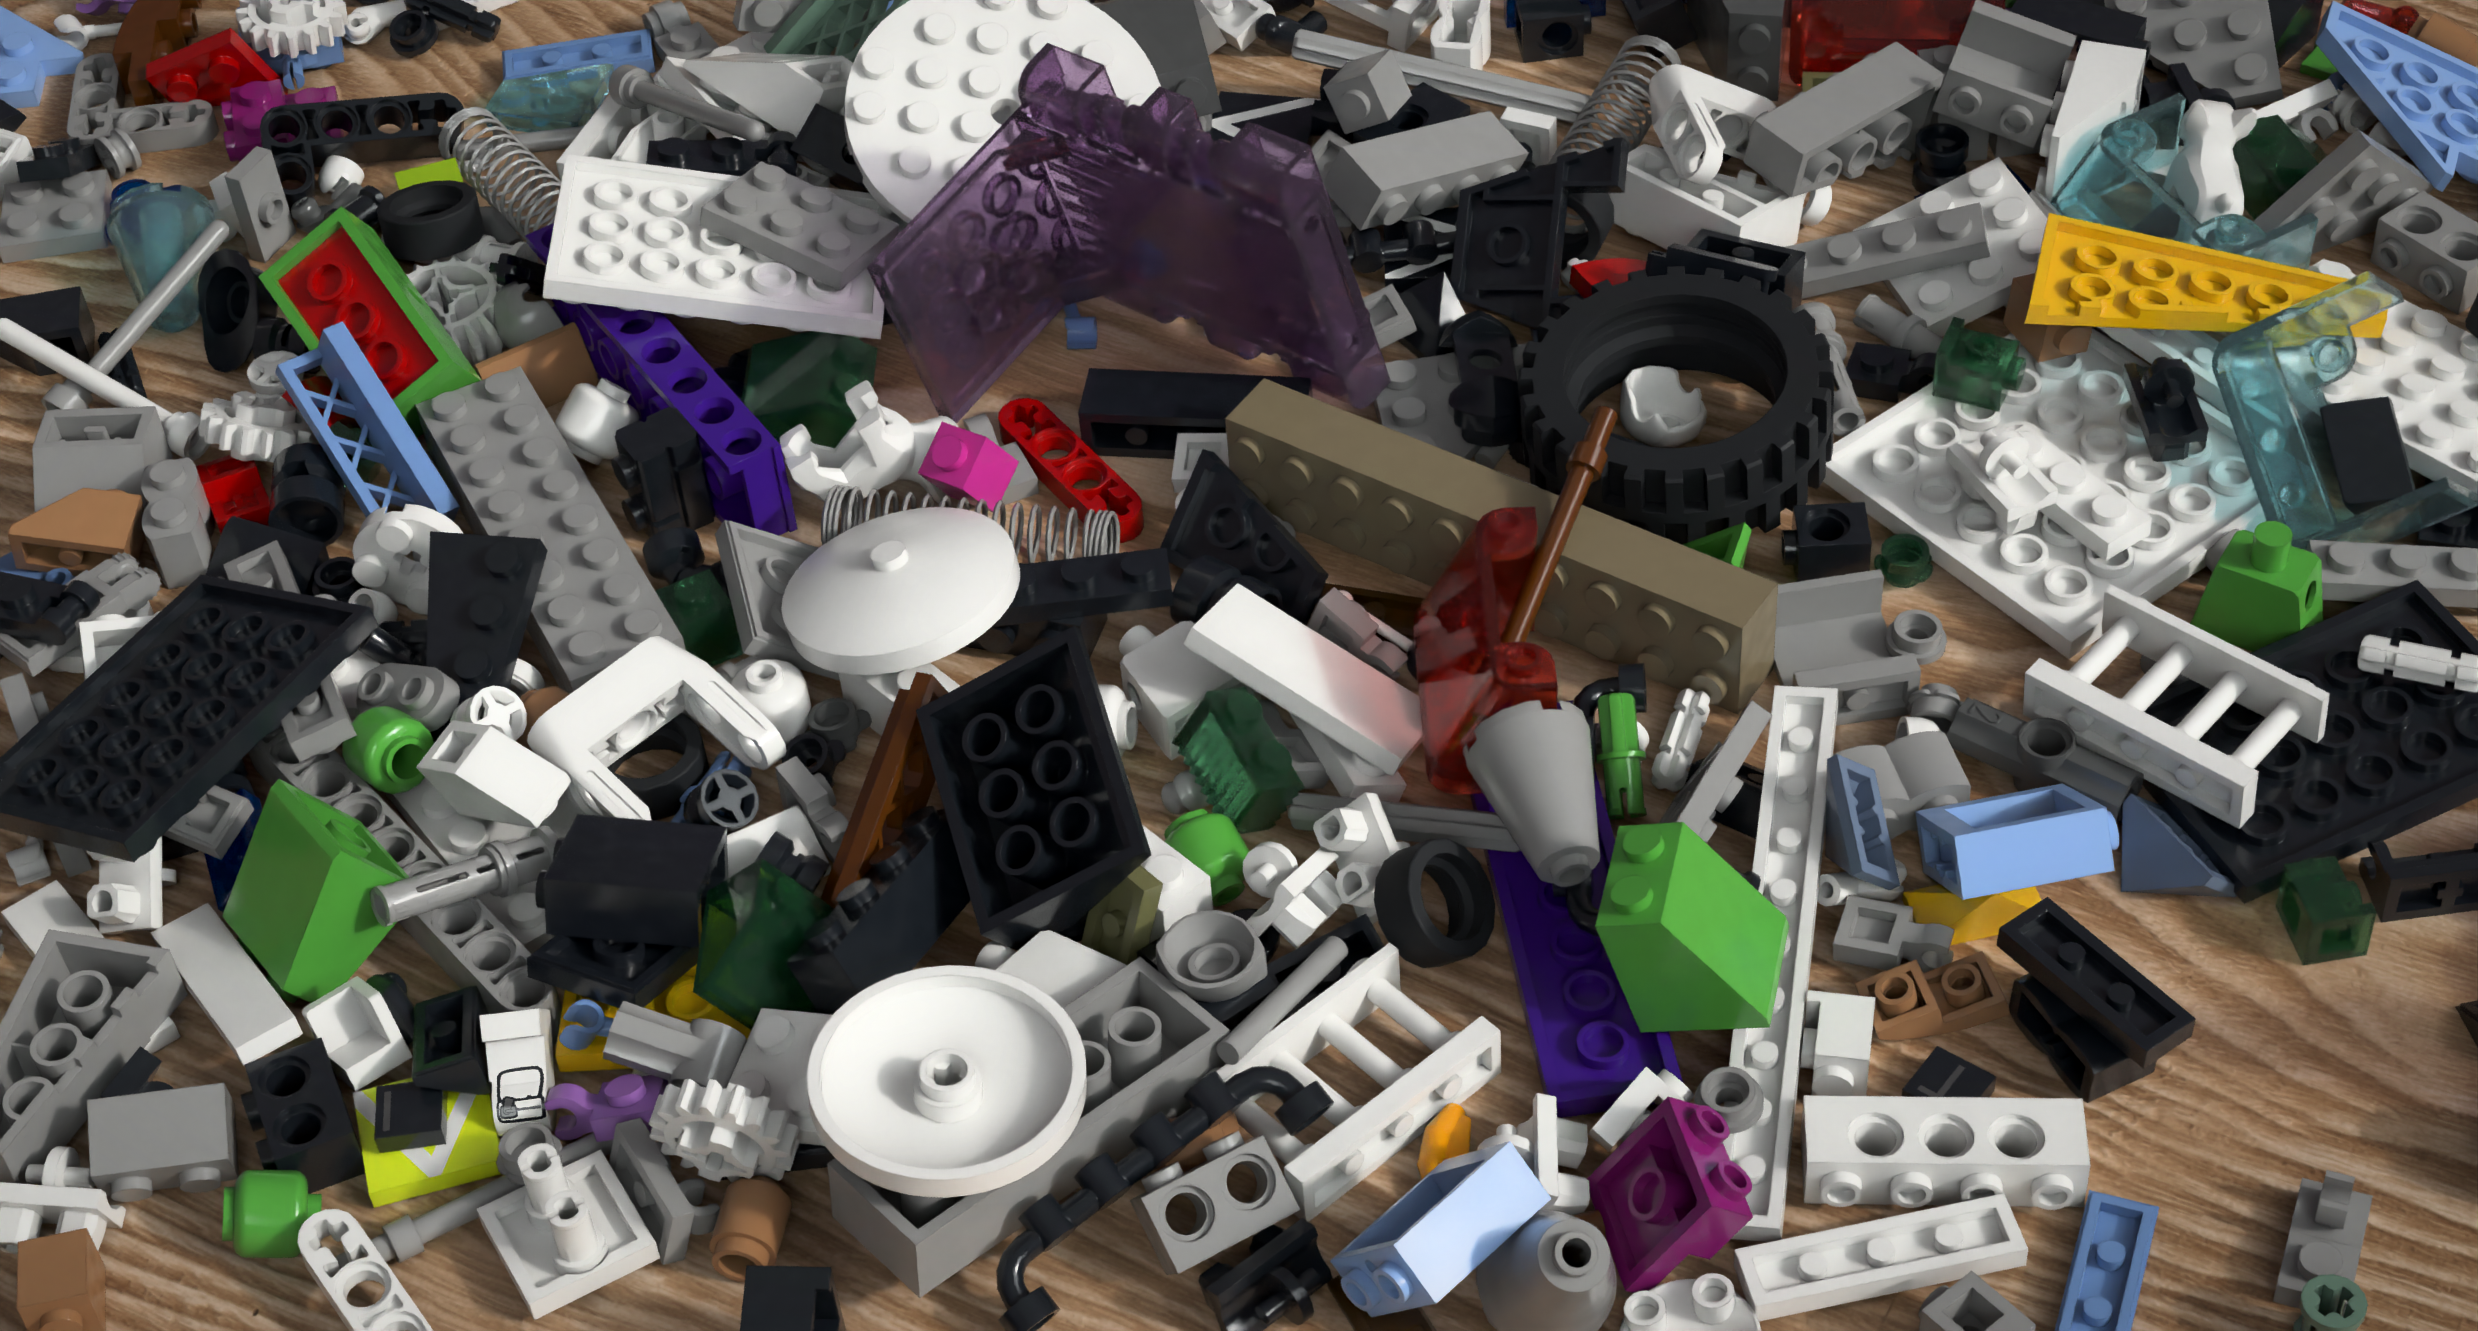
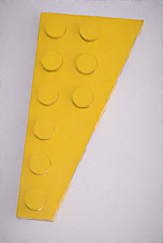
M2049 213L2024 324L2381 338L2387 321L2389 288Z

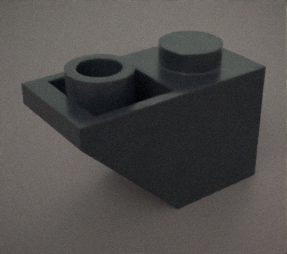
M80 286L0 299V318L10 319L86 364L94 357L95 325ZM0 339L1 358L38 376L58 373Z

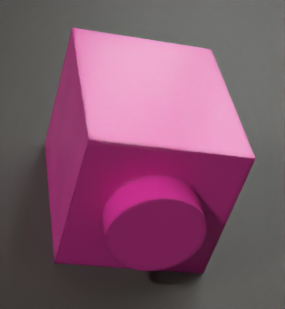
M941 422L918 474L954 499L960 500L962 497H966L969 504L974 506L977 505L981 498L984 499L987 503L988 511L993 512L996 503L1002 500L1019 461L989 438Z

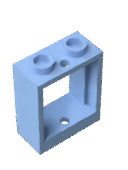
M2063 783L1915 811L1923 873L1962 900L2115 871L2112 850H2116L2119 846V833L2114 816L2110 811H2107V807Z
M1510 1141L1445 1159L1332 1258L1330 1262L1342 1277L1341 1286L1346 1296L1359 1309L1367 1311L1370 1317L1436 1304L1551 1200V1197Z

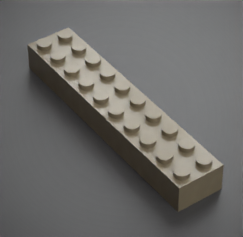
M1265 378L1225 418L1229 469L1273 515L1279 517L1282 521L1289 522L1296 532L1307 534L1336 546L1344 552L1355 554L1386 567L1394 573L1403 574L1427 584L1447 595H1453L1479 607L1497 609V616L1509 618L1559 495ZM1582 505L1536 615L1532 629L1618 665L1644 663L1647 678L1664 683L1680 691L1686 688H1690L1695 692L1704 691L1710 697L1709 704H1714L1739 714L1773 670L1778 583Z

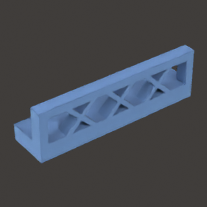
M343 321L322 330L318 348L277 365L276 375L365 517L380 508L375 501L377 499L383 501L381 508L387 506L388 509L389 503L403 508L405 504L421 505L445 515L454 522L460 507ZM321 365L333 383L330 395L325 396L306 390L297 375ZM337 391L343 401L335 399ZM317 407L325 409L323 417ZM331 411L355 418L362 429L358 442L333 434L327 425ZM366 437L372 445V447L364 445ZM346 453L354 455L352 463ZM360 457L384 464L391 475L387 489L363 482L356 471ZM395 483L401 493L393 491Z

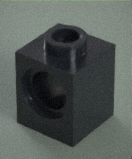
M1514 0V33L1523 63L1583 56L1584 35L1591 34L1592 31L1591 14L1587 3L1580 4L1579 0Z
M1865 502L1793 505L1792 530H1782L1781 552L1783 565H1793L1796 582L1870 571L1872 541Z

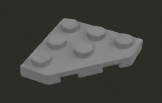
M2104 0L2105 7L2147 18L2144 40L2151 42L2148 59L2152 60L2154 67L2168 74L2169 64L2185 63L2197 87L2201 89L2222 88L2228 91L2235 102L2236 109L2284 99L2268 0Z
M2357 129L2228 244L2238 255L2284 265L2376 231L2380 217L2421 191L2430 193L2434 187L2419 169Z
M1527 343L1518 344V347L1511 348L1517 380L1518 370L1523 368L1522 353ZM1454 352L1445 355L1368 365V382L1379 424L1468 460L1482 447L1467 443L1463 439L1461 428L1457 427L1454 423V409L1448 404L1450 393L1460 385ZM1476 356L1469 360L1474 366L1483 369L1496 368L1501 364L1497 359L1490 356Z

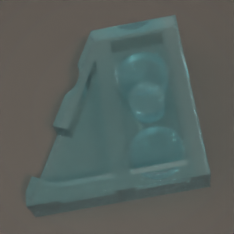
M605 63L504 80L485 109L491 112L508 130L536 132L585 126L609 93L608 84L614 72L613 64ZM486 123L487 127H493L491 123Z

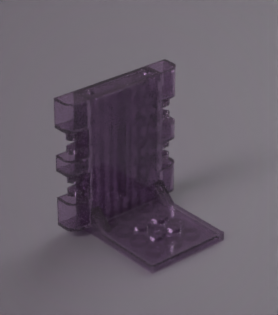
M1047 43L1029 61L1021 74L1018 85L1020 107L867 267L938 415L947 416L955 421L956 424L1064 306L1104 296L1112 302L1164 324L1170 323L1178 317L1184 319L1193 317L1198 321L1197 324L1203 327L1210 344L1246 360L1254 359L1261 353L1267 355L1276 353L1281 357V361L1288 363L1293 377L1312 378V389L1358 409L1369 406L1391 382L1370 321V313L1364 304L1330 205V196L1324 187L1310 145L1249 121L1230 142L1224 139H1219L1215 142L1213 139H1210V134L1204 132L1192 99L1159 86L1141 106L1132 104L1127 107L1123 104L1124 100L1116 96L1103 64Z

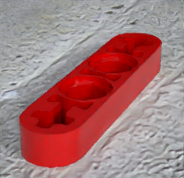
M1019 398L1008 402L1001 408L998 413V421L1003 444L1006 445L1016 441L1037 478L1068 509L1075 507L1078 518L1083 523L1088 510L1093 509L1096 514L1098 510H1107V504L1109 503L1110 511H1115L1119 519L1120 543L1131 541L1141 534L1144 528L1142 499L1138 493L1045 404L1036 399ZM1034 427L1035 435L1032 436V431L1030 428ZM1052 450L1068 452L1066 456L1059 459H1045L1041 457L1044 453ZM1082 480H1095L1100 483L1091 489L1079 490L1072 487L1076 482Z

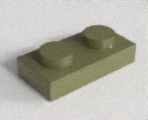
M1140 865L1088 912L1081 944L1125 965L1136 960L1137 951L1149 944L1163 883Z

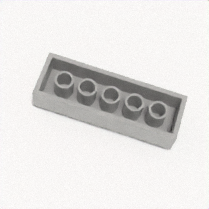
M1139 957L1063 1007L1075 1024L1084 1046L1087 1090L1084 1108L1077 1126L1061 1149L1047 1162L1021 1179L1003 1187L968 1196L942 1198L913 1196L882 1188L860 1178L837 1159H833L827 1163L832 1217L912 1292L921 1298L1022 1228L1023 1225L1018 1218L1038 1200L1052 1193L1059 1202L1081 1187L1074 1176L1096 1157L1107 1152L1113 1161L1117 1162L1137 1148L1129 1136L1147 1119L1161 1111L1167 1119L1178 1117L1190 1109L1191 1105L1185 1099V1093L1210 1070L1227 1064L1219 1057L1217 1045L1230 1033V1030L1143 958Z

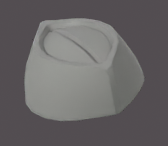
M1208 910L1186 915L1172 924L1156 944L1158 971L1190 998L1197 1001L1212 1003L1237 997L1267 976L1265 949L1255 930L1243 918L1228 912Z

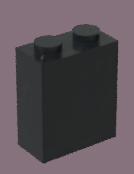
M577 814L565 838L559 837L554 847L553 861L549 869L541 870L538 875L535 899L537 907L545 909L546 934L699 948L728 884L727 827Z

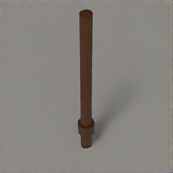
M1607 406L1596 407L1583 440L1576 442L1572 448L1565 466L1569 474L1470 710L1472 715L1484 721L1497 713L1590 484L1599 480L1608 459L1605 448L1618 418L1617 412Z

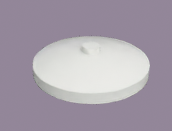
M927 507L899 511L861 523L834 537L812 553L795 571L787 584L782 598V617L791 642L797 652L804 659L820 668L849 675H879L899 672L926 665L948 656L970 644L990 629L1002 617L1015 598L1020 582V567L1008 533L996 521L985 515L952 507Z
M963 965L934 966L910 970L881 980L853 996L831 1016L818 1034L810 1053L806 1075L808 1101L813 1124L823 1144L835 1159L848 1170L870 1183L894 1192L922 1197L948 1198L983 1193L1003 1187L1035 1171L1058 1152L1071 1136L1082 1114L1087 1090L1084 1046L1075 1024L1066 1011L1044 991L1016 976L992 969Z

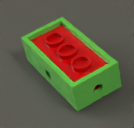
M342 206L259 276V279L310 351L318 348L323 329L342 321L344 322L416 438L423 434L416 404L435 398L441 393L454 391L482 380L374 229Z

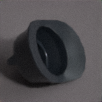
M227 248L214 252L205 262L199 276L197 289L207 359L215 370L224 373L237 370L248 359L253 350V337L258 322L264 316L277 317L279 307L259 279L263 271L251 267L248 260L239 251Z

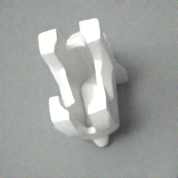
M2198 99L2185 112L2180 121L2178 136L2184 141V149L2175 156L2168 170L2162 190L2157 192L2153 198L2155 211L2161 205L2169 202L2180 203L2184 206L2180 233L2174 241L2204 247L2208 235L2216 233L2217 237L2212 249L2233 253V249L2228 243L2237 236L2244 211V193L2239 166L2234 159L2232 149L2235 143L2246 137L2256 125L2257 112L2254 108L2234 110L2226 102Z
M865 380L845 393L846 402L854 414L856 422L836 448L812 443L808 430L802 424L795 426L780 436L782 453L786 459L784 461L794 482L802 490L812 492L818 499L824 502L828 492L834 485L851 486L852 489L859 487L864 499L873 488L879 490L902 479L919 483L939 504L946 493L919 475L918 471L941 422L956 427L958 425L947 416H938L920 423H910L896 411L877 403L879 398L871 383Z

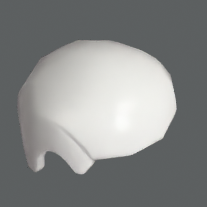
M1648 365L1631 370L1623 380L1620 395V420L1622 425L1635 439L1653 447L1675 448L1691 442L1705 425L1707 410L1704 402L1701 400L1700 388H1694L1692 392L1684 390L1679 381L1678 371L1674 368Z

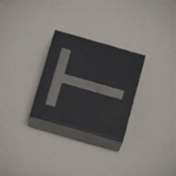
M1937 1046L1902 1089V1096L1990 1097L1995 1090L1996 1076Z

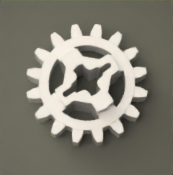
M239 0L240 9L235 11L241 38L246 43H252V48L255 52L269 48L270 57H276L281 53L290 55L291 58H297L301 50H306L312 55L317 54L316 47L320 45L334 46L333 36L344 37V26L349 25L346 2H343V0Z
M241 391L234 393L231 396V401L214 398L213 403L204 402L201 409L198 435L204 436V442L219 444L220 450H231V457L241 461L256 460L274 463V459L282 450L294 444H320L301 413L280 394L263 395Z
M684 1079L681 1088L668 1084L664 1094H659L648 1124L652 1126L650 1138L663 1142L660 1151L664 1155L682 1157L680 1166L684 1168L696 1166L699 1169L697 1175L720 1182L722 1177H727L731 1182H734L742 1177L750 1179L752 1176H768L778 1181L781 1180L785 1170H791L800 1142L797 1139L800 1129L797 1125L787 1123L789 1113L786 1110L769 1109L770 1099L768 1097L760 1096L753 1099L750 1096L752 1090L733 1083H729L727 1088H722L717 1080L709 1079L707 1087H701L691 1079Z

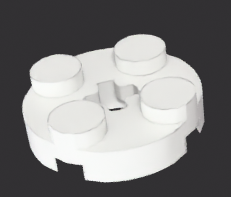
M405 504L402 512L391 511L385 513L387 506L376 509L363 521L354 541L352 551L355 560L352 568L353 577L361 585L383 592L392 601L406 605L411 611L428 615L430 531L464 533L457 524L445 515L421 505ZM411 551L417 552L421 555L420 562L413 561L404 555H408Z

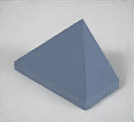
M1836 754L1827 759L1825 856L1851 876L1884 889L1892 890L1899 887L1900 882L1875 770Z
M2132 793L2123 802L2121 892L2231 898L2237 896L2234 893L2232 881L2227 876L2220 874L2204 851L2200 849L2159 804Z

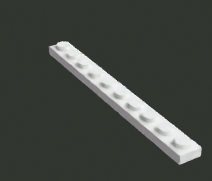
M1774 686L1772 716L1770 719L1752 872L1758 874L1761 879L1758 891L1786 916L1789 930L1770 1027L1733 1029L1729 1067H1737L1746 1071L1760 1085L1764 1097V1110L1757 1123L1743 1132L1729 1134L1728 1138L1723 1141L1730 1161L1739 1165L1747 1173L1752 1183V1190L1745 1198L1753 1218L1731 1238L1736 1240L1772 1242L1782 1239L1826 825L1827 759L1833 756L1838 711V688ZM1735 1101L1724 1102V1107L1739 1105Z

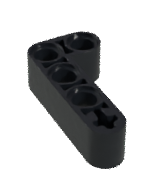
M441 92L281 105L271 108L261 119V147L272 151L281 183L291 179L303 184V186L294 190L283 188L291 213L292 205L304 197L315 199L314 168L322 167L327 157L331 155L348 158L356 164L441 157L438 144L439 135L443 127H438V122H444L445 124L452 115L464 108L455 96ZM464 121L452 133L449 141L450 154H453V147L457 137L464 130ZM413 123H418V130H413ZM385 124H393L401 130L388 134L380 131L378 128ZM336 128L343 129L349 134L342 138H332L326 132ZM281 133H290L296 139L291 142L282 143L274 140L273 137Z

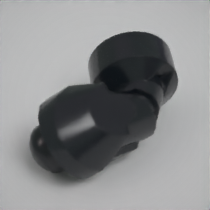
M685 527L670 528L656 533L645 542L642 551L648 571L652 577L666 580L671 587L677 589L678 595L682 597L704 600V602L711 604L710 608L731 604L722 562L720 560L712 565L703 564L705 555L697 532Z

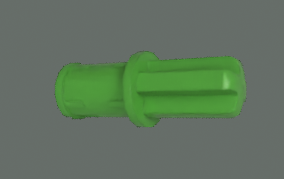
M1620 692L1599 697L1597 702L1602 754L1596 756V763L1603 765L1608 817L1612 820L1625 819L1623 793L1627 795L1630 818L1646 816L1647 811L1644 806L1640 762L1646 760V752L1639 750L1635 698L1632 694Z

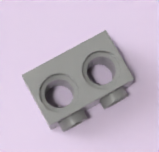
M2421 191L2378 219L2370 262L2458 315L2473 305L2478 294V223L2425 191Z
M1239 1130L1202 1148L1207 1159L1205 1162L1183 1172L1177 1161L1141 1180L1146 1192L1131 1199L1130 1202L1166 1275L1179 1274L1301 1210L1264 1135L1252 1137L1244 1141ZM1237 1163L1250 1168L1257 1181L1255 1194L1246 1203L1234 1199L1227 1188L1228 1173ZM1176 1195L1187 1197L1196 1208V1223L1185 1235L1173 1231L1166 1221L1165 1212L1167 1204Z

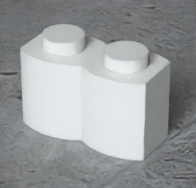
M1439 0V19L1433 25L1430 33L1431 59L1483 71V65L1488 61L1491 53L1490 0ZM1451 96L1457 100H1464V98Z

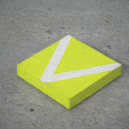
M411 1077L380 1086L413 1082ZM376 1087L353 1092L368 1193L374 1208L501 1174L496 1164L499 1155L500 1137L495 1128L491 1094L476 1095L448 1091L446 1144L379 1153L374 1140Z

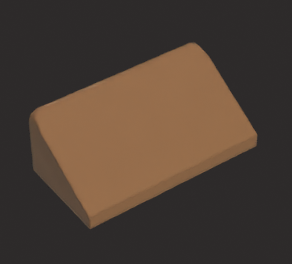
M574 322L474 365L477 374L482 380L489 378L493 374L521 366L545 408L566 400L577 384L589 383L597 386L599 383L584 341Z

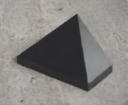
M1443 271L1398 293L1417 328L1416 332L1398 341L1418 358L1453 353L1454 350L1451 351L1448 347H1440L1439 341L1446 327L1460 316L1465 315Z

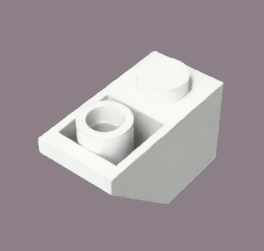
M452 720L416 767L459 815L536 829L543 820L554 812L559 798L573 781L566 772L492 726Z

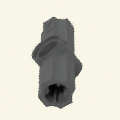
M1967 697L1957 710L1954 721L1948 730L1947 738L1953 749L2013 775L2014 786L2018 792L2063 783L2107 807V811L2112 813L2116 822L2122 823L2123 802L2131 793L2138 796L2142 789L2143 773L2076 744L2075 733L2070 726L2060 720L2037 718L2026 722L1976 699L1972 700Z

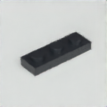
M1167 548L1019 564L1020 582L1015 598L994 626L1174 606Z
M2046 897L1999 928L1996 946L2141 1068H2146L2192 1036L2195 1017L2049 897Z

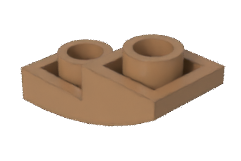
M1983 951L1925 973L1922 972L1915 959L1854 983L1859 996L1876 997L1873 1028L1879 1040H1904L1942 1035L1968 1029L2010 1015L2007 1000Z

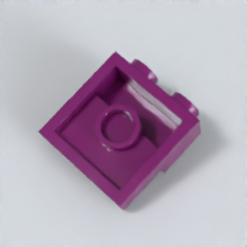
M277 79L266 82L252 81L240 87L230 88L231 100L221 102L222 114L227 129L224 132V141L230 161H241L256 146L261 147V119L271 108L281 105L339 101L336 87H312L303 89L298 93L285 95L281 80ZM335 128L326 132L332 138L344 137L343 129ZM290 133L277 134L273 139L278 142L287 143L293 141L296 137Z
M1667 1097L1587 1178L1589 1180L1590 1198L1595 1210L1598 1209L1601 1213L1606 1231V1241L1623 1287L1627 1292L1649 1291L1656 1287L1689 1254L1710 1260L1753 1218L1745 1198L1752 1190L1751 1180L1739 1165L1730 1161L1723 1141L1730 1134L1728 1124L1716 1110L1709 1106L1697 1105Z

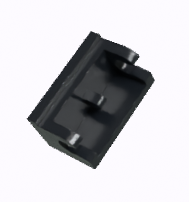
M2383 840L2368 841V849L2372 856L2361 857L2358 870L2381 923L2478 910V843L2474 844L2473 849L2435 852L2393 859Z

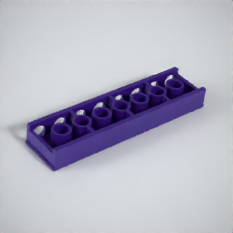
M554 223L525 235L527 244L545 265H547ZM552 299L554 304L552 308L562 324L565 326L574 322L577 325L597 373L598 380L600 381L601 378L607 379L631 393L627 403L638 412L639 421L646 422L647 416L670 406L677 408L694 428L699 439L715 516L721 523L724 520L733 521L775 535H782L788 531L792 532L798 529L781 444L663 313L645 310L626 311L618 307L589 303L569 304L561 300Z

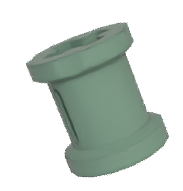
M2335 1274L2319 1275L2310 1279L2302 1289L2299 1301L2302 1315L2294 1322L2292 1331H2313L2314 1327L2316 1328L2315 1331H2356L2364 1322L2368 1307L2364 1292L2356 1283L2348 1278ZM2345 1300H2347V1306H2346L2345 1314H2344V1317H2343V1316H2342V1312H2343Z

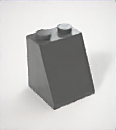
M1110 0L1094 4L1095 7L1119 23L1134 38L1149 59L1161 85L1166 108V125L1222 111L1194 0Z
M1687 0V15L1698 38L1694 42L1714 77L1766 97L1771 101H1778L1789 28L1790 0Z

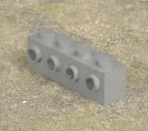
M1489 110L1342 146L1321 187L1344 212L1347 219L1354 223L1361 231L1383 224L1392 225L1402 219L1421 214L1425 216L1436 210L1459 205L1460 190L1518 171L1529 152Z

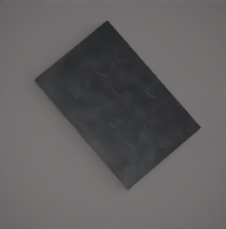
M200 575L0 757V829L135 862L139 857L151 851L156 845L157 840L183 815L192 811L198 805L199 799L224 775L233 771L239 765L241 759L260 740L276 730L281 720L306 696L314 693L319 688L321 681L344 659L350 657L359 649L360 644L379 626L371 608Z
M2418 579L2250 653L2298 678L2308 680L2316 687L2330 693L2324 737L2318 743L2289 730L2255 767V770L2259 771L2254 814L2240 829L2143 779L2144 788L2209 857V860L2220 874L2227 876L2232 881L2234 893L2244 904L2368 848V841H2384L2478 798V693L2455 690V683L2446 681L2445 687L2392 677V670L2385 669L2384 674L2380 675L2365 672L2358 668L2357 660L2361 642L2365 635L2369 634L2391 638L2390 645L2399 646L2400 640L2452 650L2451 657L2460 658L2462 652L2478 655V640ZM2190 679L2163 691L2145 710V713L2170 726H2177L2211 689ZM2234 702L2199 741L2226 755H2232L2266 717Z

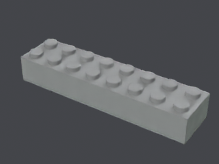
M521 366L493 374L489 378L454 391L441 393L435 398L415 405L429 454L447 487L458 502L459 508L473 533L477 535L541 539L548 550L526 628L560 688L565 689L571 694L650 637H663L686 650L681 633Z

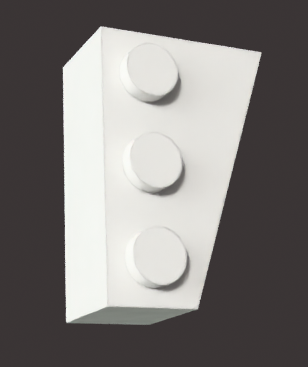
M1643 144L1628 152L1624 193L1608 194L1614 205L1615 224L1623 227L1628 233L1640 236L1667 250L1668 246L1674 243L1686 246L1701 229L1781 247L1794 245L1798 240L1805 193L1790 197L1782 190L1757 184V174L1745 170L1739 171L1738 178L1717 173L1709 183L1697 185L1681 179L1676 174L1663 148ZM1699 158V161H1698L1697 168H1698L1699 164H1700L1701 161H1702V159H1700V158Z

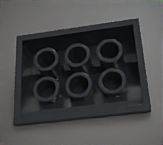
M1073 626L916 710L982 936L1018 951L1040 931L1051 930L1059 933L1075 925L1152 855L1081 629Z

